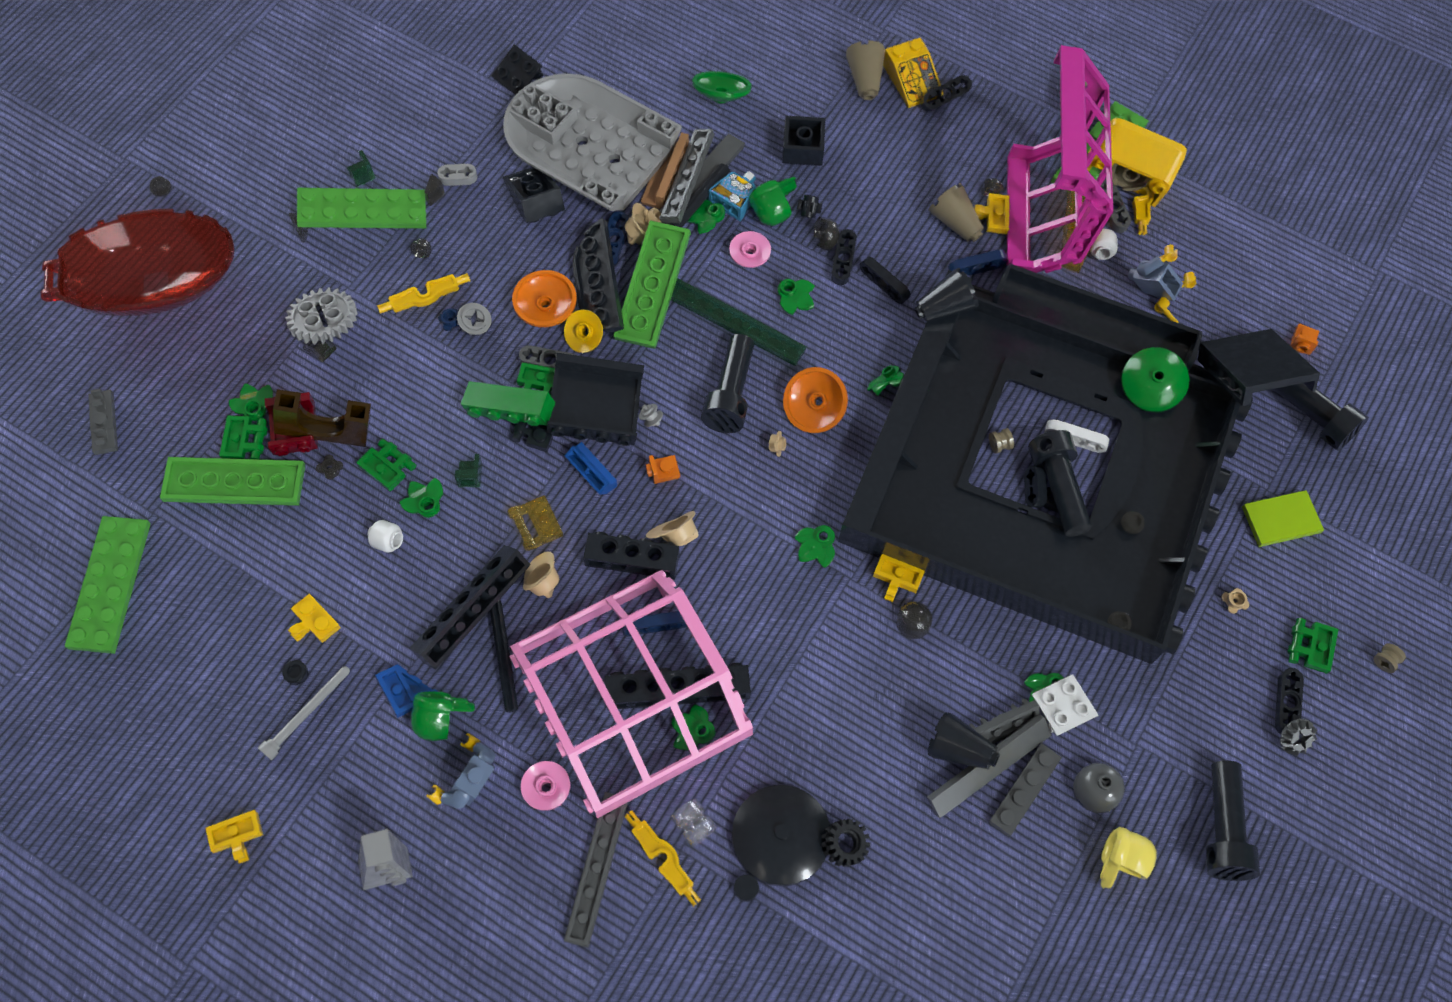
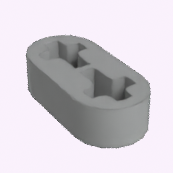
M471 164L443 165L437 171L440 183L445 186L470 185L477 180L476 168Z

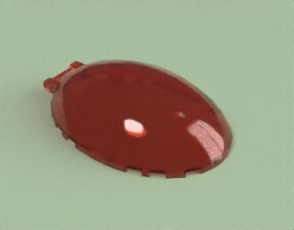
M151 209L117 215V220L107 223L104 220L96 222L98 225L86 231L84 228H81L68 236L69 241L58 249V259L46 260L42 263L44 289L41 291L40 296L46 302L63 300L71 306L84 311L109 316H141L172 310L200 298L223 279L234 258V242L228 229L222 227L218 220L205 214L203 217L194 215L193 211L186 210L185 213H175L173 209ZM54 273H58L57 287H53Z

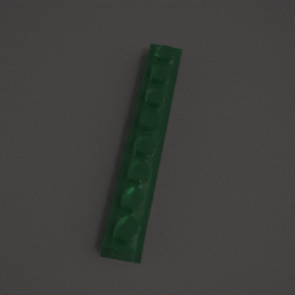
M677 278L671 301L733 334L749 336L753 339L754 345L793 366L797 365L805 353V345Z

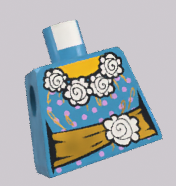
M749 171L743 176L735 172L729 173L709 190V201L722 204L725 208V213L741 221L750 207L749 196L756 188L753 184L756 180L755 175Z

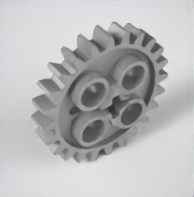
M319 288L318 293L311 290V295L309 296L302 294L303 299L296 298L297 304H290L291 310L286 311L288 314L285 317L286 324L292 336H296L298 341L303 339L305 344L312 340L313 345L318 340H321V343L324 344L326 339L333 342V337L335 336L342 338L340 333H349L347 327H354L352 322L357 321L356 315H358L355 302L350 295L347 296L345 291L340 293L339 289L331 292L330 288L325 292ZM316 305H320L328 324L327 327L323 326Z

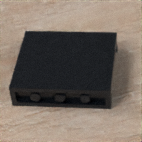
M1272 329L1201 342L1197 361L1241 406L1250 405L1252 395L1255 392L1303 383L1312 392H1316L1320 372Z
M557 353L551 394L555 405L548 421L546 433L556 437L572 436L578 440L593 439L600 443L615 442L622 446L635 445L644 365Z

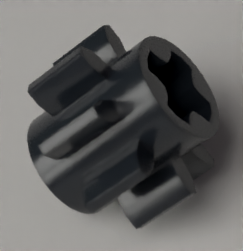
M804 194V198L799 199L797 209L801 210L800 215L815 218L816 213L820 214L823 203H818L819 197Z

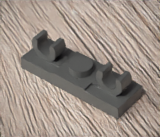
M91 390L88 396L92 452L95 455L118 451L114 393L112 390Z
M1022 699V706L1017 708L1014 704H1011L1010 711L998 715L991 721L987 722L982 718L980 719V726L975 727L972 723L969 726L994 744L1009 737L1040 714L1039 705L1035 700L1028 702L1026 699Z

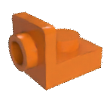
M1299 323L1295 328L1290 346L1300 353L1310 355L1318 346L1319 341H1317L1319 331Z
M653 455L649 456V463L645 464L648 477H653L654 484L680 478L675 455L654 459Z

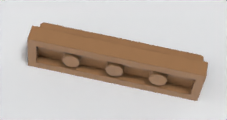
M681 132L672 154L649 180L641 199L642 205L661 209L665 205L687 150L689 134Z

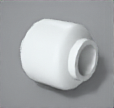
M1102 229L1090 248L1092 256L1100 260L1113 257L1118 249L1116 233L1109 229Z
M385 520L375 522L367 533L370 546L386 553L398 549L403 542L401 528Z

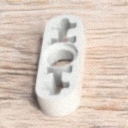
M1059 420L1047 421L1044 433L1055 430H1067L1071 432L1075 446L1097 453L1107 451L1109 438L1106 435Z

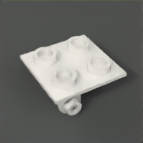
M1073 674L1032 694L1048 721L1047 725L1050 732H1054L1056 736L1098 716Z

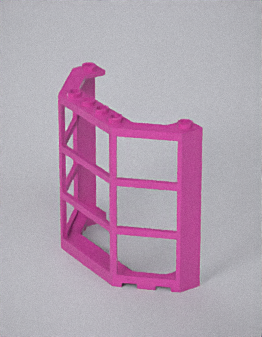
M1061 45L1054 59V64L1060 65V137L1034 147L1013 144L1007 156V195L1009 196L1007 265L1011 263L1036 273L1044 270L1046 273L1062 269L1061 265L1070 262L1074 265L1081 263L1113 213L1109 84L1082 48ZM1103 102H1104V114H1103V113L1101 112V110H1100V107H1101V105H1102ZM1095 116L1104 126L1096 141L1088 132ZM1104 139H1105V153H1104V151L1100 148V146L1102 145ZM1087 143H1088L1089 146L1092 148L1091 151L1089 152L1088 156H1087ZM1061 152V171L1055 183L1030 192V163ZM1095 155L1105 165L1097 180L1087 170ZM1105 178H1106L1107 194H1106V192H1105V191L1102 189V187H1101V185H1102L1103 181L1105 180ZM1059 189L1075 191V214L1030 228V199ZM1082 196H1084V197L1086 198V199L1084 200L1083 204H1082ZM1076 221V228L1060 253L1030 261V236Z

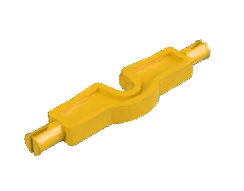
M1150 181L1143 189L1133 191L1144 195L1134 197L1132 202L1134 223L1138 224L1139 235L1147 234V225L1151 220L1150 205L1155 193L1149 188Z
M468 273L456 278L451 274L443 278L431 280L426 283V294L422 295L416 287H411L390 296L389 302L377 305L381 314L392 309L397 313L413 306H428L436 302L441 296L459 290L458 285L470 282Z
M633 810L629 814L627 813L624 817L633 827L632 834L641 844L648 858L652 860L660 854L667 855V860L658 868L660 874L674 887L680 896L684 894L692 906L696 905L694 899L699 903L701 899L692 889L694 886L693 882L679 865V858L675 849L665 840L659 839L645 820L641 822Z

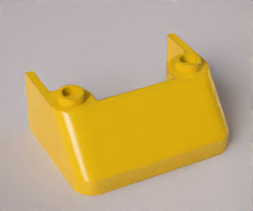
M1121 118L1112 119L1110 121L1112 166L1116 163L1151 178L1149 188L1155 193L1151 206L1155 207L1169 191L1185 159L1187 149L1178 142ZM1104 139L1102 145L1100 146V148L1104 151V153H1105V139ZM1095 155L1087 170L1090 171L1092 166L1103 170L1105 165Z

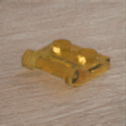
M545 495L523 505L513 506L507 511L509 517L514 520L526 551L533 550L563 536V532ZM528 513L538 537L532 538L522 515Z

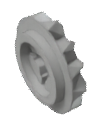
M468 303L459 309L457 325L461 327L462 332H467L470 336H480L489 329L491 315L483 305ZM476 313V320L479 322L472 326L470 318Z

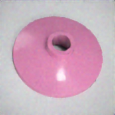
M747 231L736 235L732 239L729 252L731 258L738 265L754 268L763 265L769 259L771 245L762 234Z
M542 761L532 765L525 772L521 781V793L524 800L532 808L541 811H548L559 807L566 800L570 792V779L566 770L561 765L551 761ZM544 784L551 785V789L547 792H544L542 787Z

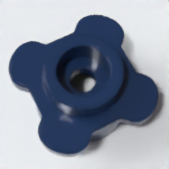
M455 308L446 309L438 316L439 321L443 323L445 331H450L452 328L459 326L457 325L458 310Z

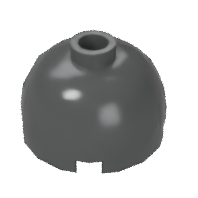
M1092 763L1084 767L1076 775L1073 784L1076 799H1079L1086 810L1094 813H1106L1116 808L1122 801L1125 792L1124 780L1121 774L1113 766L1105 763Z

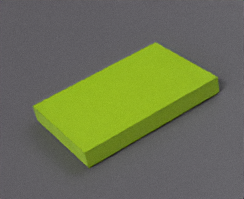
M1307 490L1251 502L1242 506L1258 547L1311 536L1324 531Z

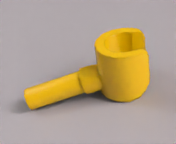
M1161 297L1154 306L1155 311L1166 315L1169 320L1178 323L1176 318L1167 309L1170 305L1169 300Z

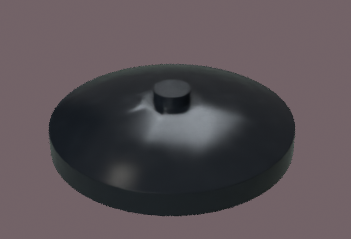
M789 785L767 786L751 794L738 809L732 827L733 849L741 866L755 879L772 886L796 885L813 876L824 863L827 856L823 852L826 851V847L821 846V843L825 842V839L821 838L822 834L827 833L824 830L830 826L823 807L806 791Z

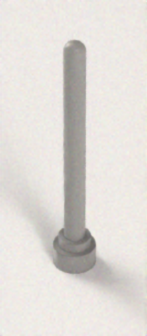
M343 666L273 739L269 738L267 742L264 740L257 748L272 761L279 754L277 752L280 749L279 746L350 673L349 667Z

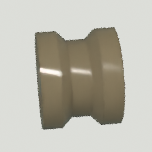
M1008 428L1002 429L999 433H989V443L995 454L1000 453L1003 449L1010 450L1014 448L1013 435Z
M1386 643L1382 647V652L1377 653L1373 658L1374 663L1381 670L1394 673L1398 669V664L1404 662L1406 655L1398 646Z

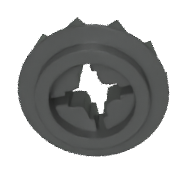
M1296 719L1283 729L1280 736L1281 747L1288 754L1298 756L1299 753L1306 754L1308 747L1313 748L1312 742L1317 740L1315 734L1318 730L1309 720ZM1299 733H1301V734L1303 735V736L1301 737V741H1300V742L1297 741V740L1299 739V735H1300Z

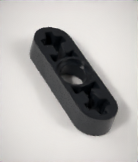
M961 75L927 92L920 99L921 108L931 112L963 96L972 88L971 79L966 75ZM960 83H961V84H962V83L965 84V87H964V88L961 87V88H959V89H957V90L955 89V87H956L957 85H959ZM942 89L949 90L950 98H945L942 95ZM934 97L937 98V100L934 101L932 104L927 103L928 99L931 100Z
M849 229L842 230L838 235L831 279L837 285H845L850 279L857 235ZM845 238H849L848 247L844 246ZM840 254H847L850 258L843 261L838 256ZM840 267L844 268L843 277H839Z
M868 256L859 264L862 273L897 303L903 304L911 297L907 286L874 258Z
M1288 668L1278 677L1275 728L1279 734L1286 727V724H1283L1284 721L1288 719V723L1296 719H1301L1304 677L1296 668ZM1291 675L1292 680H1295L1296 682H1294L1291 685L1290 690H1287L1290 687L1291 682L1289 679H1286V677ZM1285 696H1290L1294 699V708L1285 705Z

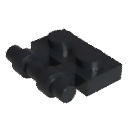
M526 422L515 424L512 436L514 442L519 443L521 438L525 437L527 438V447L548 452L554 436L546 433L547 425L539 424L529 429L526 428Z

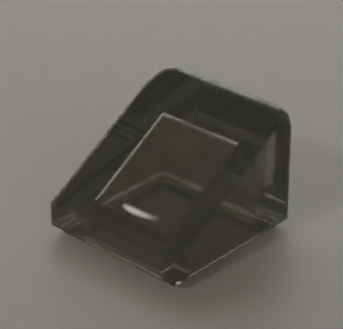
M433 174L430 175L425 190L429 206H432L445 195L442 181Z
M289 213L301 242L305 243L309 227H298L297 213Z
M326 339L324 344L321 343V340H318L315 345L310 340L303 346V349L318 361L324 362L336 350V346L329 339Z

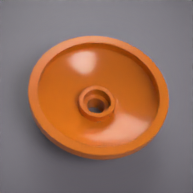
M540 270L526 275L517 283L512 295L513 307L518 317L525 323L536 327H551L562 323L573 313L577 302L576 290L572 282L563 274L551 270Z
M821 367L807 368L795 374L788 382L783 396V406L789 421L798 429L809 433H822L835 427L844 417L848 405V394L843 381L834 372ZM819 397L822 398L821 405H817L816 400Z

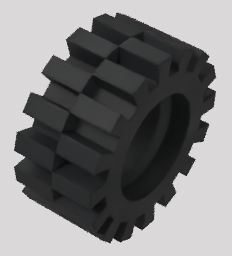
M843 819L833 822L824 830L827 833L822 834L821 838L825 839V842L821 843L822 847H826V851L823 853L825 856L829 855L830 858L828 860L835 862L836 866L843 865V867L858 864V862L865 859L863 856L868 855L869 851L866 848L870 847V842H866V839L870 837L869 834L864 835L863 832L866 828L864 826L859 827L860 822H853V819ZM842 833L850 835L853 840V848L849 853L842 851L839 847L838 839Z

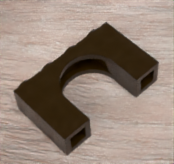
M277 389L273 407L274 434L292 437L312 435L315 440L366 447L371 404L348 400L346 414L343 416L321 417L307 412L301 406V393Z

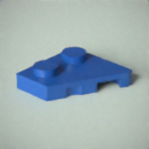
M398 664L375 675L397 718L412 711L413 699L416 694L425 691L438 692L436 689L432 690L423 684L422 680L418 677L408 674L407 670Z

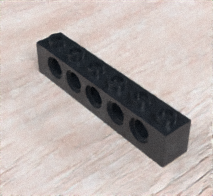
M504 545L409 649L424 664L436 670L531 564L517 549Z
M738 662L729 664L727 667L733 678L731 681L734 686L732 691L737 690L741 700L750 699L751 689L748 665ZM710 665L701 669H695L694 666H686L681 668V670L672 671L670 668L659 669L673 695L695 684L697 680L714 674ZM647 670L634 671V674L612 672L610 676H605V687L617 709L651 707L666 699L660 688L657 691H650L647 688L651 683H657L651 672L648 673ZM675 681H680L684 684L683 688L678 690L672 688L671 685ZM717 681L677 702V704L726 701V698ZM627 685H634L636 690L633 693H626L624 688Z

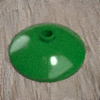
M708 71L696 74L692 82L694 88L699 93L720 104L743 98L751 92L752 84L748 79L737 74L721 71Z
M1151 347L1135 353L1128 360L1122 372V387L1126 397L1136 407L1149 412H1162L1173 408L1184 398L1189 387V373L1185 363L1177 354L1164 348ZM1155 373L1161 374L1162 379H1156Z

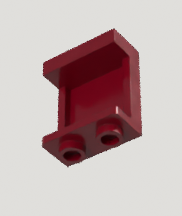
M310 392L301 393V406L307 412L316 415L315 402ZM275 397L265 398V407L269 412L270 426L268 448L273 456H286L294 452L306 453L313 449H318V440H315L312 435L292 437L274 434L273 407Z

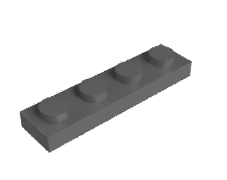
M1041 743L988 823L1007 837H1010L1062 757Z

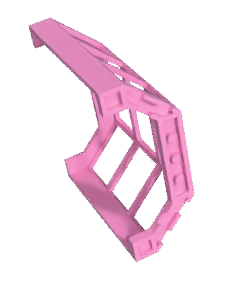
M663 570L510 646L513 654L509 657L515 669L520 667L523 674L526 675L527 679L523 681L529 693L535 692L538 699L534 703L540 715L546 714L548 721L545 724L551 736L557 735L560 742L556 743V746L562 757L567 755L587 797L583 802L589 814L594 812L597 818L753 735V726L750 719L744 713V704L737 690L732 691L734 686L731 679L733 678L728 667L680 587L675 589V582L670 577L666 578ZM655 587H658L663 598L630 615L620 606ZM671 602H674L714 674L674 695L633 624L634 621ZM610 610H613L620 618V620L582 639H579L573 631L574 628ZM624 626L628 629L666 698L626 720H623L584 648ZM564 633L573 643L533 664H530L525 656V653ZM578 651L616 725L573 747L535 672ZM718 681L738 729L697 750L677 702ZM670 707L690 751V755L649 776L628 728ZM621 732L642 780L600 802L578 755Z

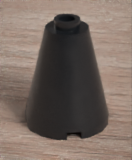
M960 268L954 269L916 302L917 307L914 310L919 319L923 318L925 321L971 310L979 306L978 298L973 300L972 294L976 292L964 271L959 273Z
M945 712L934 729L937 733L935 739L931 738L929 742L928 755L935 759L987 770L991 766L995 767L1000 757V753L997 752L998 747L953 713Z

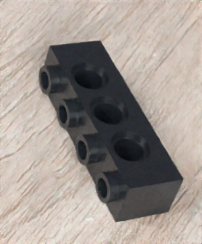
M598 531L595 533L588 532L583 560L584 565L587 567L647 576L663 570L666 578L670 577L675 580L680 553L679 546L672 542L656 543L647 538L636 540L626 535H618L616 537ZM607 548L615 549V551L611 554H607L604 552V550ZM630 551L638 553L635 557L627 556V553ZM657 554L660 556V559L654 561L649 557Z

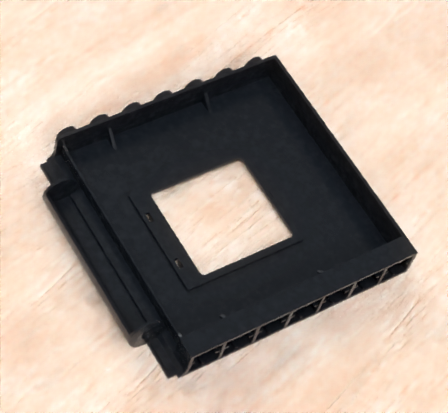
M1009 263L1003 271L996 292L972 285L976 292L972 294L973 300L978 298L979 306L971 310L926 322L843 521L838 542L878 558L882 554L925 570L924 576L1152 664L1164 652L1173 655L1182 639L1183 628L1174 625L1178 611L1186 613L1193 601L1196 588L1187 585L1186 582L1189 572L1198 573L1205 561L1208 548L1199 545V539L1202 532L1210 534L1217 521L1219 509L1210 506L1213 493L1221 496L1228 484L1231 471L1222 468V463L1225 456L1232 458L1239 447L1242 434L1233 431L1235 420L1240 422L1245 420L1251 404L1241 406L1204 367L1194 364L1203 331ZM1159 347L1170 350L1177 354L1187 367L1189 373L1187 393L1176 406L1162 412L1142 410L1132 404L1123 391L1121 379L1126 363L1135 353L1146 348ZM1155 373V378L1161 380L1162 375ZM1011 381L1118 420L1121 423V428L1090 516L1092 525L1090 531L1078 536H1066L1060 518L969 483L971 471L1006 382ZM1018 509L1028 512V514L1022 513Z

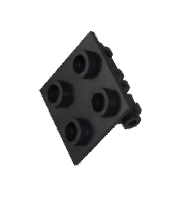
M514 44L491 76L516 95L521 89L530 84L533 79L538 80L542 78L541 67L543 65Z

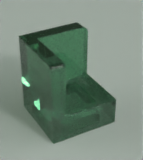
M363 150L358 151L361 161L347 167L348 173L357 187L375 179L371 164Z
M480 454L474 455V461L459 462V470H455V480L458 487H481L482 460Z

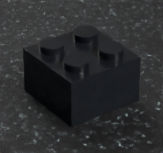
M785 115L782 163L822 166L826 118Z

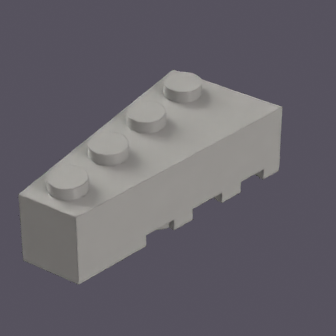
M388 829L361 836L358 864L363 891L389 883L392 886L406 883L407 878L413 877L408 848Z

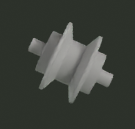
M656 404L642 406L639 419L645 420L644 425L646 427L660 425L663 412L657 411L658 406Z

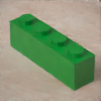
M472 381L468 382L461 401V406L471 417L479 418L483 416L495 421L505 419L512 423L526 422L532 426H538L539 424L548 425L555 405L554 399L547 391Z

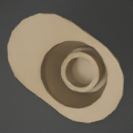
M639 203L633 205L632 216L625 223L628 243L631 245L634 243L643 244L648 228L644 214L646 208Z
M690 511L677 519L656 526L646 534V537L649 539L662 537L667 542H672L676 546L686 545L699 535L692 520L696 514L695 511Z
M541 553L530 562L531 565L524 574L523 590H530L537 596L552 597L554 588L559 582V575L554 567L555 558L553 553Z

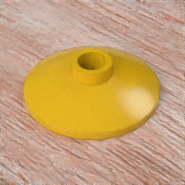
M578 310L568 317L564 326V336L569 347L580 353H588L597 348L602 340L603 326L595 313L589 310ZM586 328H588V335L585 333Z

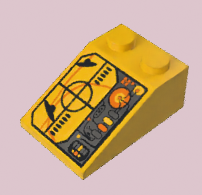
M921 38L885 49L883 67L908 108L919 105L923 95L941 86L930 53Z

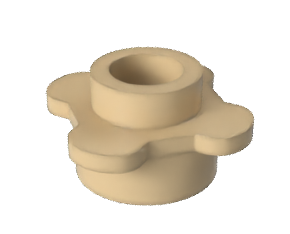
M657 208L649 211L647 209L644 210L645 221L648 225L650 220L661 223V213Z
M778 431L777 435L772 434L770 436L769 450L770 452H776L777 457H780L781 451H784L786 448V438L782 437L781 431Z
M1239 588L1234 589L1230 593L1225 592L1222 594L1221 598L1226 602L1228 611L1232 614H1235L1240 609L1246 610L1249 607L1246 594Z

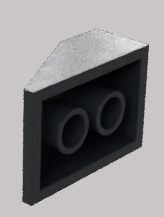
M534 167L503 177V181L526 223H534L541 218L555 216L559 212L565 211L560 187L550 176Z

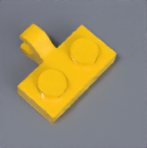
M989 193L987 206L977 204L974 206V209L980 220L987 218V232L1007 234L1009 231V196Z
M882 554L873 577L890 583L884 599L893 602L898 587L917 593L925 570Z
M310 594L291 608L292 612L302 621L288 629L291 636L297 642L311 631L323 643L341 628Z
M256 810L205 828L211 852L217 853L232 847L233 858L235 861L238 860L239 864L249 860L244 842L263 835Z

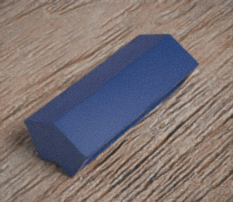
M582 442L577 446H572L565 454V457L599 495L608 494L617 487V480Z

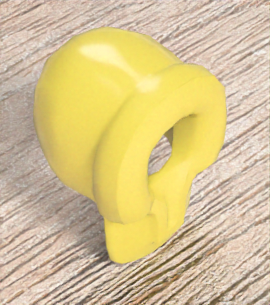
M1119 827L1113 830L1104 845L1101 860L1104 864L1100 874L1101 887L1103 889H1110L1119 870L1137 878L1147 879L1155 867L1157 852L1153 843L1146 837L1131 832L1126 828Z

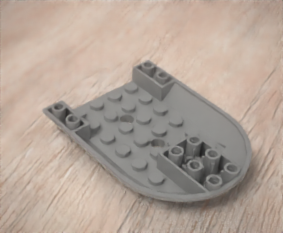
M556 74L528 84L509 103L503 123L507 143L517 157L610 211L626 209L670 157L682 129L680 124L602 82L578 74ZM581 141L587 142V144L578 145ZM613 159L620 160L618 163L610 162Z

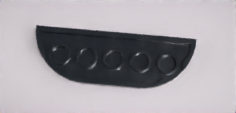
M602 218L585 231L583 241L579 247L576 246L573 256V273L579 310H589L595 313L601 320L603 332H617L624 329L608 225L607 221Z

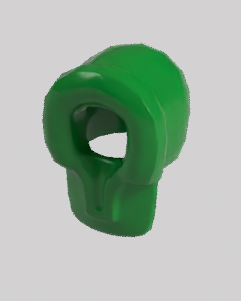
M795 177L786 178L780 182L769 180L752 191L749 196V203L762 224L775 226L784 222L792 215L790 205L785 196L797 188Z
M420 692L413 699L411 728L421 739L429 741L445 740L448 738L450 711L473 712L475 711V703L468 701L467 698L451 697L449 693Z

